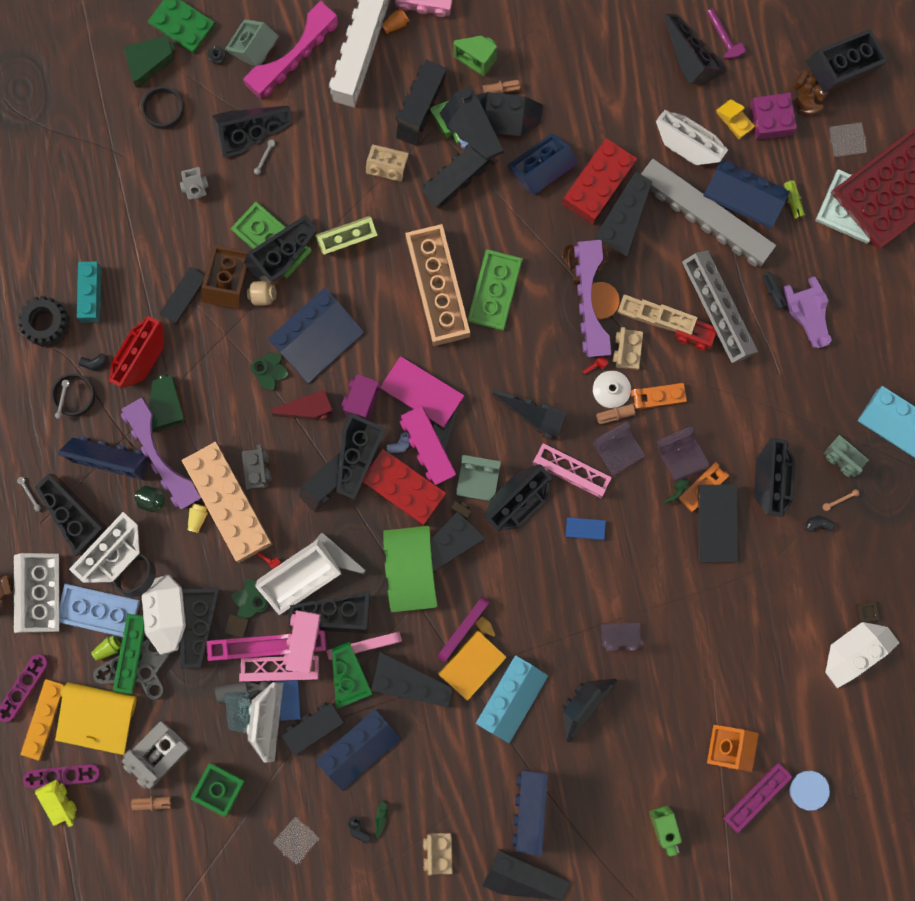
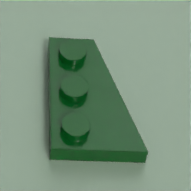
M348 642L333 648L336 709L372 695V691L351 643Z

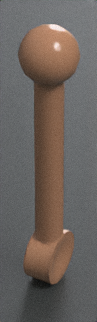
M854 489L852 493L830 504L825 503L822 509L828 511L830 507L853 496L857 497L860 493L857 489Z

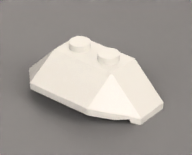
M664 110L656 121L664 145L695 165L720 162L728 151L716 135L684 115Z
M123 512L69 570L83 583L114 582L140 554L138 525Z
M165 575L156 578L149 590L142 594L145 634L160 655L178 650V644L186 626L182 588L172 579L171 575Z
M861 622L830 645L825 673L835 687L839 688L889 654L899 644V641L888 627Z
M272 683L252 700V704L249 707L248 741L263 762L275 761L283 683Z

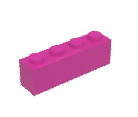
M419 406L401 415L402 420L400 424L404 431L408 430L411 436L408 438L413 449L417 448L419 452L417 458L422 466L425 465L428 470L426 472L428 480L437 485L457 475L424 407Z

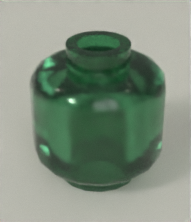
M147 485L137 490L134 497L137 507L148 512L158 511L165 502V497L159 488Z

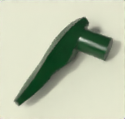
M384 800L380 802L376 812V838L380 837L387 822L388 808Z

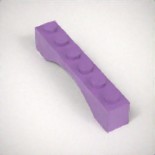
M602 240L577 242V246H574L575 258L578 257L579 265H576V276L580 277L577 291L578 296L582 297V303L579 304V313L583 315L584 320L581 323V333L585 334V341L582 342L583 353H586L588 357L611 355L610 336L598 322L591 301L593 277L603 260Z
M144 397L122 408L123 413L121 416L126 424L130 423L133 428L131 430L133 437L136 441L140 440L143 445L141 447L145 457L149 456L152 460L151 467L156 474L159 473L163 479L161 484L166 491L169 489L172 497L170 498L175 507L179 506L180 509H183L200 499L201 496L192 479L174 471L160 456L152 435L153 412Z

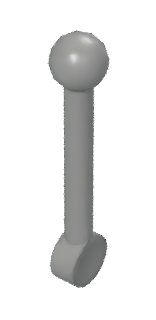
M274 140L268 141V147L258 167L254 169L256 175L261 173V168L271 148L275 146Z
M68 380L62 381L63 390L58 412L55 413L56 419L62 418L61 412L65 394L70 386Z
M19 477L17 482L23 486L34 504V510L39 512L42 509L41 505L37 504L25 484V478Z

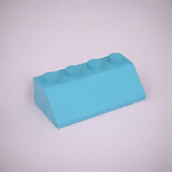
M881 386L877 389L857 421L915 458V406Z
M515 655L475 724L510 743L548 675Z

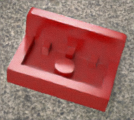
M696 320L692 334L677 330L674 337L678 338L677 341L683 344H688L689 342L694 344L697 349L706 351V349L710 350L713 345L716 330L714 326Z

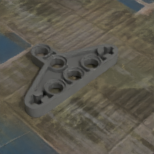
M148 639L142 644V659L139 661L135 683H141L149 698L159 699L163 696L165 689L157 673L171 653L160 655L158 651L151 652L149 649L151 641ZM119 656L95 669L93 678L97 683L114 684L115 676L112 677V673L107 674L105 680L99 679L98 676L100 675L99 671L107 672L110 670L108 668L109 665L112 672L116 674L115 663L119 660ZM144 668L151 670V676L148 679H144L141 676V671ZM153 685L160 687V694L157 696H153L150 693V688Z

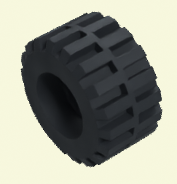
M36 296L33 297L32 302L30 300L26 301L28 305L26 307L22 306L21 310L23 312L18 313L20 318L18 325L21 327L19 328L21 333L33 344L41 347L44 345L51 347L52 343L57 345L59 344V339L63 341L65 338L63 336L64 333L68 334L69 332L67 326H70L68 321L70 318L65 308L51 297L41 296L39 299ZM45 312L52 313V325L47 330L37 331L35 329L36 318Z

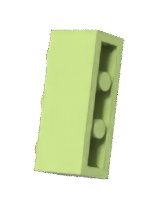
M369 216L316 234L323 254L377 236L372 218Z

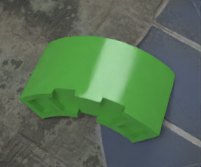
M421 526L384 530L385 571L389 583L388 596L391 612L436 608L437 600L432 568L430 527Z

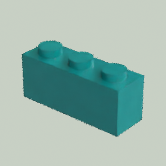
M78 262L77 319L80 322H100L101 266L98 262Z

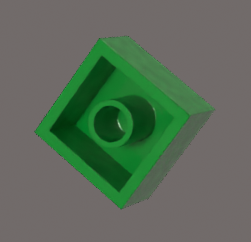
M211 762L205 769L190 799L227 817L247 780Z

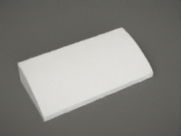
M317 539L259 578L255 587L280 615L288 610L290 605L297 604L339 576L341 572L327 549Z

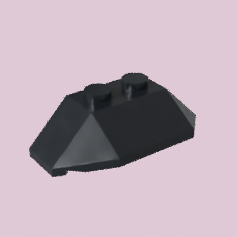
M492 92L476 95L495 134L521 137L541 124L543 104L526 96Z
M770 438L756 458L754 497L766 515L783 517L793 501L795 461L788 447V440Z
M541 464L517 472L490 499L485 519L497 532L520 528L547 501L550 483L552 482L551 475Z
M614 678L587 681L585 684L581 682L574 690L577 694L573 699L568 698L562 706L564 708L562 711L564 735L568 743L618 680Z

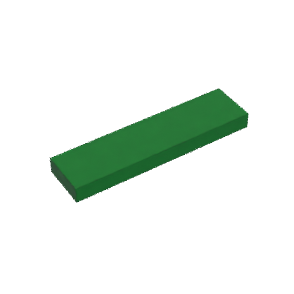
M127 614L113 687L115 692L134 693L145 633L144 616Z

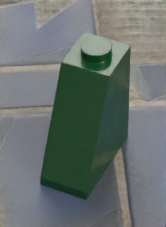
M168 36L124 47L135 87H140L174 60L173 53L176 52L174 42H170Z
M168 374L158 376L157 380L152 382L149 407L153 412L152 432L187 422L174 378L171 375L168 376Z

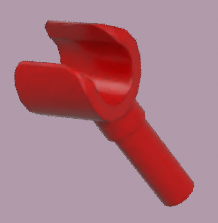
M601 356L591 366L584 369L583 373L585 375L597 366L604 369L609 362Z
M261 552L257 553V556L269 564L272 569L282 564L277 557L271 561L270 558Z

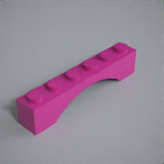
M320 1L308 13L305 31L294 49L275 62L255 66L243 79L245 86L261 100L264 97H268L277 83L281 84L285 80L286 74L290 70H295L299 65V61L303 57L309 56L312 48L316 44L319 45L324 40L325 35L336 28L338 23L337 15Z
M318 631L314 652L326 651V631ZM288 634L207 641L208 661L289 653L290 646L287 645Z

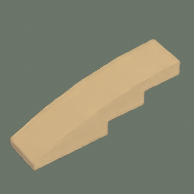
M625 294L617 311L620 315L674 332L680 330L688 334H692L698 318L662 304L660 306L644 299L641 301Z

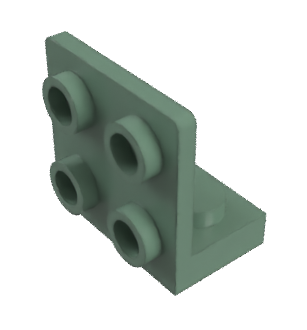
M840 435L824 452L826 459L834 465L836 463L841 468L840 471L847 477L851 476L854 478L863 471V466L869 461Z
M463 455L457 496L490 501L496 493L501 461Z

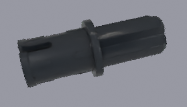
M771 272L764 274L762 279L769 292L767 295H770L775 309L778 310L786 306L787 303L780 291L781 287H778Z

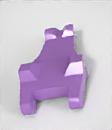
M813 276L808 279L811 286L810 289L795 294L790 285L784 286L783 289L790 315L803 326L812 348H821L829 345L832 341L825 321L828 299L816 277Z

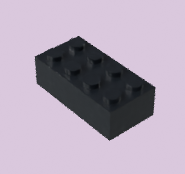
M868 29L819 49L806 62L821 89L826 93L875 72L888 62V59L871 29Z

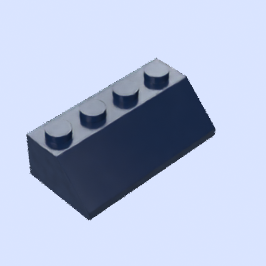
M722 159L703 196L772 229L790 191Z
M374 709L315 762L343 791L402 738L378 710Z

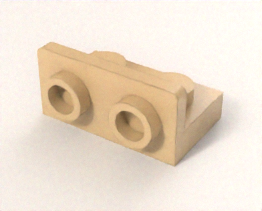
M372 144L367 159L366 173L402 181L409 153Z
M621 327L620 332H616L615 343H618V351L614 350L613 362H616V368L639 370L643 332L625 330V327Z
M451 833L427 834V838H423L424 850L428 851V858L424 859V871H428V875L452 874Z

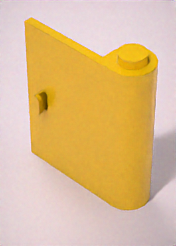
M70 682L63 685L60 691L62 703L55 741L124 755L130 720L135 711L137 697Z

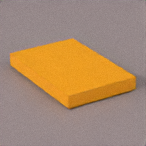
M477 631L439 672V675L468 701L506 659V656Z

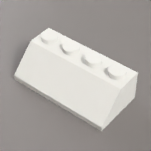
M20 553L14 555V633L58 632L59 554Z

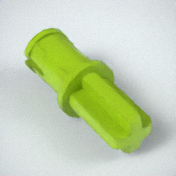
M795 181L784 183L785 189L790 191L787 203L790 204L793 219L799 217L797 210L800 217L805 216L801 204L802 197H799Z

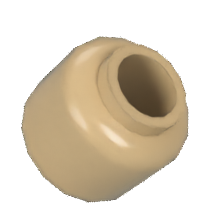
M255 281L247 290V297L255 306L271 305L277 295L275 286L266 281Z

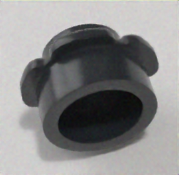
M214 46V48H210L207 52L208 60L214 64L222 63L226 57L225 51L220 46Z

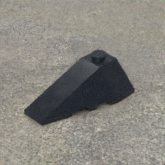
M667 13L664 15L680 69L689 84L703 85L727 71L714 52L710 54L703 47L705 43L692 35L693 30L678 15Z
M289 105L235 110L212 115L214 132L223 158L242 154L247 151L248 147L255 143L256 145L261 143V140L265 137L274 135L292 124Z
M304 215L246 254L244 264L255 277L272 283L287 272L317 231L316 226Z
M352 413L349 414L342 430L337 492L355 500L386 428Z

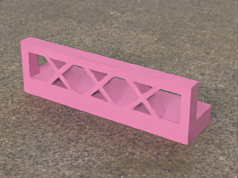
M544 443L533 461V465L541 464L547 472L599 498H602L612 478ZM544 449L552 453L554 460L548 461L541 457ZM563 459L569 461L571 469L566 470L560 467L557 461ZM579 468L585 469L588 477L582 478L576 475L575 470ZM599 476L606 481L603 487H600L593 483L592 478Z
M313 656L315 671H311L310 674L295 671L287 672L282 667L283 662L281 665L276 662L283 661L284 657L241 658L239 681L318 680L319 656ZM268 661H273L278 666L273 673H268L263 668ZM245 662H254L259 668L254 673H246Z

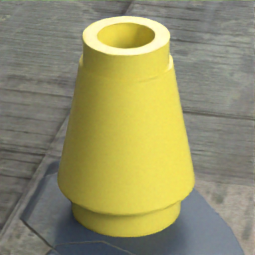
M196 503L192 504V507L189 508L187 530L199 533V529L208 514L206 506Z

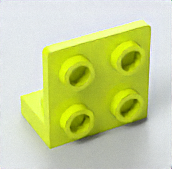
M55 780L35 791L53 826L63 821H66L69 827L73 826L77 809L73 801L68 800L66 796L67 791L63 784H59L58 780Z

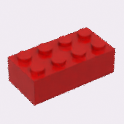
M606 138L565 195L562 204L594 225L634 168L637 158Z
M384 449L367 470L362 484L422 526L427 524L446 497L444 491Z

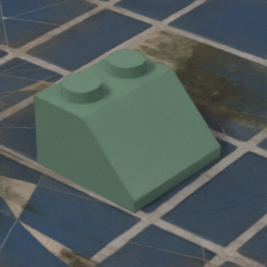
M244 19L225 50L249 65L259 66L265 61L266 55L275 46L279 36L264 22Z

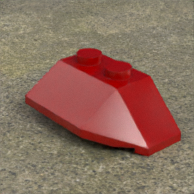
M147 316L144 321L131 329L111 363L109 382L125 388L145 380L164 348L162 322Z

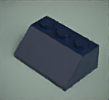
M551 134L508 164V167L523 188L531 195H534L548 184L556 181L562 174L570 171L578 162L570 146L554 134Z

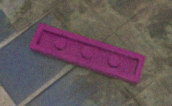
M776 763L723 819L738 833L782 789L792 776L779 763Z

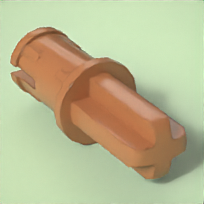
M519 80L502 83L499 81V83L483 85L484 93L503 94L520 90Z
M633 404L619 408L613 407L611 410L597 413L596 417L599 424L615 420L618 422L619 419L635 416Z
M151 795L150 798H133L131 808L132 810L150 809L151 811L154 809H171V796L153 797Z

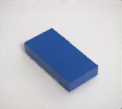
M567 517L565 537L604 540L606 521Z
M278 681V683H283L280 709L281 721L301 719L299 681Z

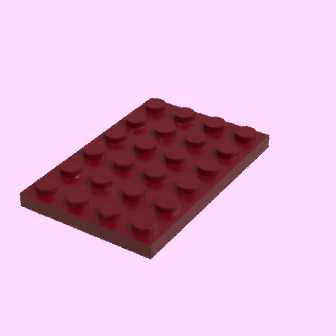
M915 128L830 192L878 250L915 223Z

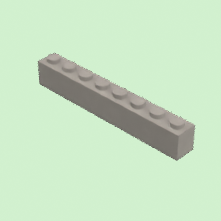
M653 158L641 173V175L653 182L651 191L655 193L656 198L668 202L674 211L685 214L687 220L699 224L704 232L712 233L716 236L717 241L723 245H729L735 254L746 257L751 265L761 267L776 245L714 201L704 197L703 193Z

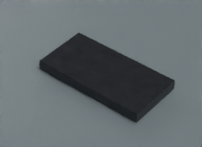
M737 484L698 485V562H738Z

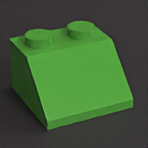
M483 36L455 40L453 43V57L484 77L496 60L497 45L492 39L484 38Z

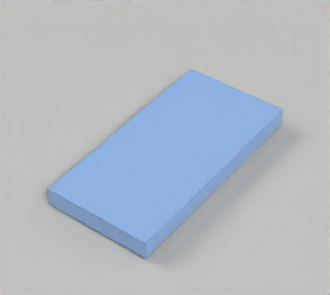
M64 584L59 604V622L123 637L127 614L137 615L141 601Z

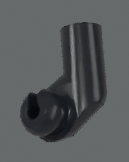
M99 354L92 360L81 357L79 366L97 371L106 365L108 358L105 354Z
M815 516L806 521L805 529L813 532L815 528L822 527L831 531L835 523L822 516Z
M352 817L348 821L350 835L367 844L371 835L362 831L361 821L358 817Z

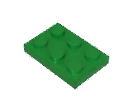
M163 0L148 20L149 25L193 54L215 26L212 20L182 0Z

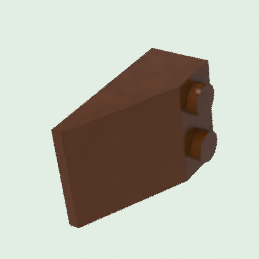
M213 245L201 288V302L239 309L248 269L244 264V260L249 251Z

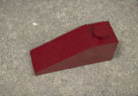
M324 389L270 409L272 415L277 417L308 420L319 419L320 421L329 419L330 415L333 414Z

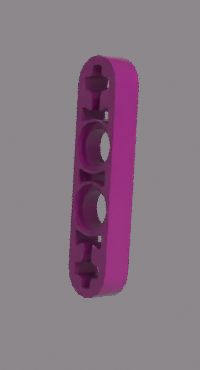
M483 596L480 598L437 656L439 659L446 662L488 606L489 600Z
M38 654L29 660L0 705V721L11 722L15 719L48 668L49 661L46 656ZM42 658L43 660L41 663L44 664L43 667H37V669L35 670V672H39V674L36 675L34 672L29 671L30 668L35 669L37 665L35 663V660H40ZM27 674L33 676V683L29 686L23 682V678ZM16 691H20L23 695L20 702H15L12 698L13 693ZM9 701L12 705H16L17 708L15 709L14 707H12L9 711L11 716L4 718V713L2 711L9 709V707L11 706L7 704Z
M95 764L30 770L24 774L23 783L28 788L43 787L51 783L47 779V775L51 771L57 774L59 784L88 783L97 781L101 776V770ZM90 767L93 771H96V775H93V779H91V777L87 775L82 776L83 780H81L82 774L80 768H83L82 772L90 771ZM71 769L77 772V777L74 781H70L67 778V772ZM41 772H43L42 779L44 784H42V780L34 781V785H32L31 781H28V777H31L32 773L34 777L42 776Z

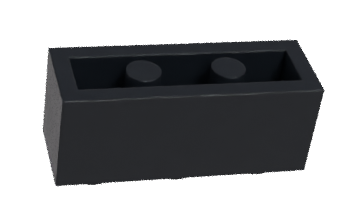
M327 702L316 708L318 710L317 713L314 715L309 713L300 719L302 723L296 727L292 724L284 729L285 734L282 735V738L294 756L345 723L333 703L329 705Z

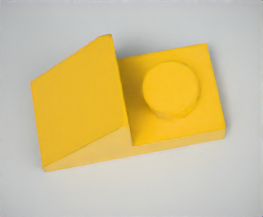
M730 99L717 109L716 113L740 140L753 130L755 126L743 113L745 107Z

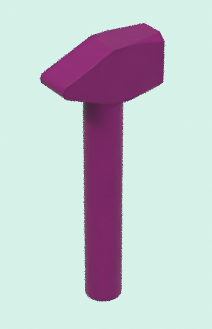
M709 9L707 14L728 50L723 60L737 59L746 54L742 43L733 45L714 9Z

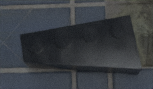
M426 60L423 66L420 65L417 71L418 78L416 81L413 80L410 86L411 93L405 96L403 101L404 107L396 115L395 120L398 121L396 139L417 146L419 132H423L427 117L430 115V108L433 107L435 102L433 98L437 99L446 78L447 67Z
M458 512L430 540L433 573L486 539Z
M370 591L290 605L289 628L293 629V626H290L292 614H296V611L321 614L318 631L367 634Z
M380 652L371 691L449 707L452 688Z

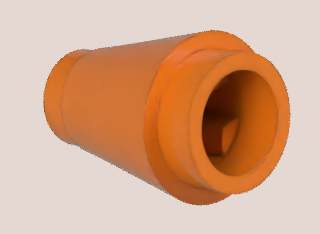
M401 8L400 10L396 9L381 25L388 34L406 26V23L410 20Z

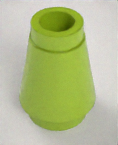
M108 636L91 652L92 656L96 661L119 653L121 643L116 636Z

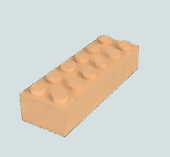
M440 224L405 233L433 346L469 338L470 330L443 225Z
M216 442L182 460L236 562L240 563L273 545Z

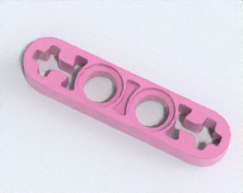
M400 632L353 643L351 646L356 654L402 642ZM332 649L326 650L328 660H332Z

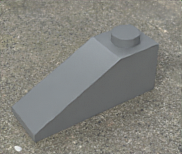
M323 533L315 539V541L317 539L321 541L339 569L363 575L366 573L359 564Z

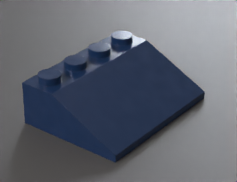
M324 287L272 334L268 340L309 384L359 339L364 332Z
M79 436L78 439L72 437L58 452V455L69 462L143 481L150 460L149 457H145L142 451L134 450V453L129 452L126 447L116 445L115 448L109 447V443L99 440L97 443L90 442V438Z
M521 770V774H517V786H520V794H516L515 806H519L518 814L514 815V826H517V834H513L512 846H516V851L542 856L548 776L546 772Z

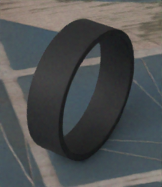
M165 86L155 87L148 91L142 100L141 109L146 121L157 129L172 128L183 117V102L179 94L172 88ZM160 92L171 93L180 100V111L177 117L165 124L152 122L145 113L148 100Z
M75 373L60 377L54 383L51 391L52 402L58 409L56 391L63 380L76 377L85 380L89 384L91 398L84 409L74 413L62 410L61 413L72 417L81 416L88 412L95 401V390L91 382L84 376Z
M139 554L131 562L133 563L138 560L147 561L148 572L141 585L133 590L124 591L121 587L123 572L113 582L115 588L128 597L142 595L149 590L155 580V565L142 554Z

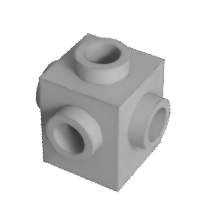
M200 167L181 171L183 182H180L182 193H186L188 199H199L205 196L206 188L209 186L206 176L202 177Z

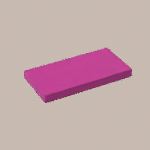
M401 356L380 386L381 390L412 409L423 406L429 420L442 428H445L465 397L460 392Z

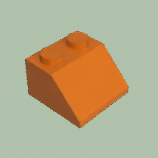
M713 724L707 763L752 772L759 733Z

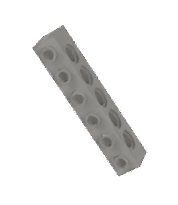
M709 251L695 253L682 261L731 363L744 360L758 352Z

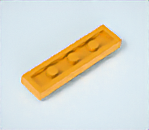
M45 679L20 755L41 760L61 700V687L64 684Z

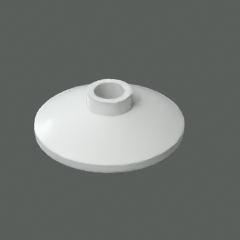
M606 371L596 378L593 385V394L600 405L606 408H618L629 399L631 385L627 377L622 373ZM614 385L616 390L610 391L609 386Z

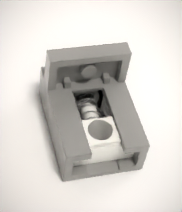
M160 721L133 750H129L124 755L125 758L121 762L124 764L123 768L130 775L134 774L138 778L137 782L144 789L146 787L151 789L191 748L164 721ZM165 739L171 743V747L167 751L162 748V741ZM156 747V750H153V753H150V756H148L150 758H147L146 755ZM164 755V757L156 765L152 763L159 759L160 756Z

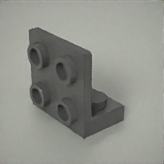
M261 444L257 445L258 449L241 451L246 490L270 487L269 482H272L271 470L267 468V463H270L269 452Z

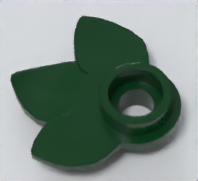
M268 353L264 358L254 360L251 365V371L258 377L259 384L267 390H274L275 381L288 377L285 367L279 364L282 358L281 354ZM259 365L264 366L263 371L257 370Z
M683 477L673 487L676 491L663 504L666 505L670 501L674 503L690 487L688 483L691 479L687 480Z
M246 579L244 582L245 590L237 591L231 595L234 603L240 606L237 613L239 617L250 618L256 612H263L268 608L269 602L255 587L256 582ZM258 599L263 601L261 606L256 605Z

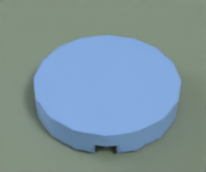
M814 771L800 772L792 779L789 787L793 802L799 808L805 810H816L822 807L827 802L830 794L826 779L820 773Z

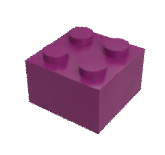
M791 93L753 98L750 109L753 125L755 126L756 140L793 136L797 128Z
M357 374L355 379L352 378L348 387L350 393L349 396L344 397L342 407L347 417L352 413L369 420L380 390L379 382Z

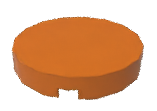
M595 282L592 284L591 301L597 320H604L613 316L620 302L618 292L609 283Z

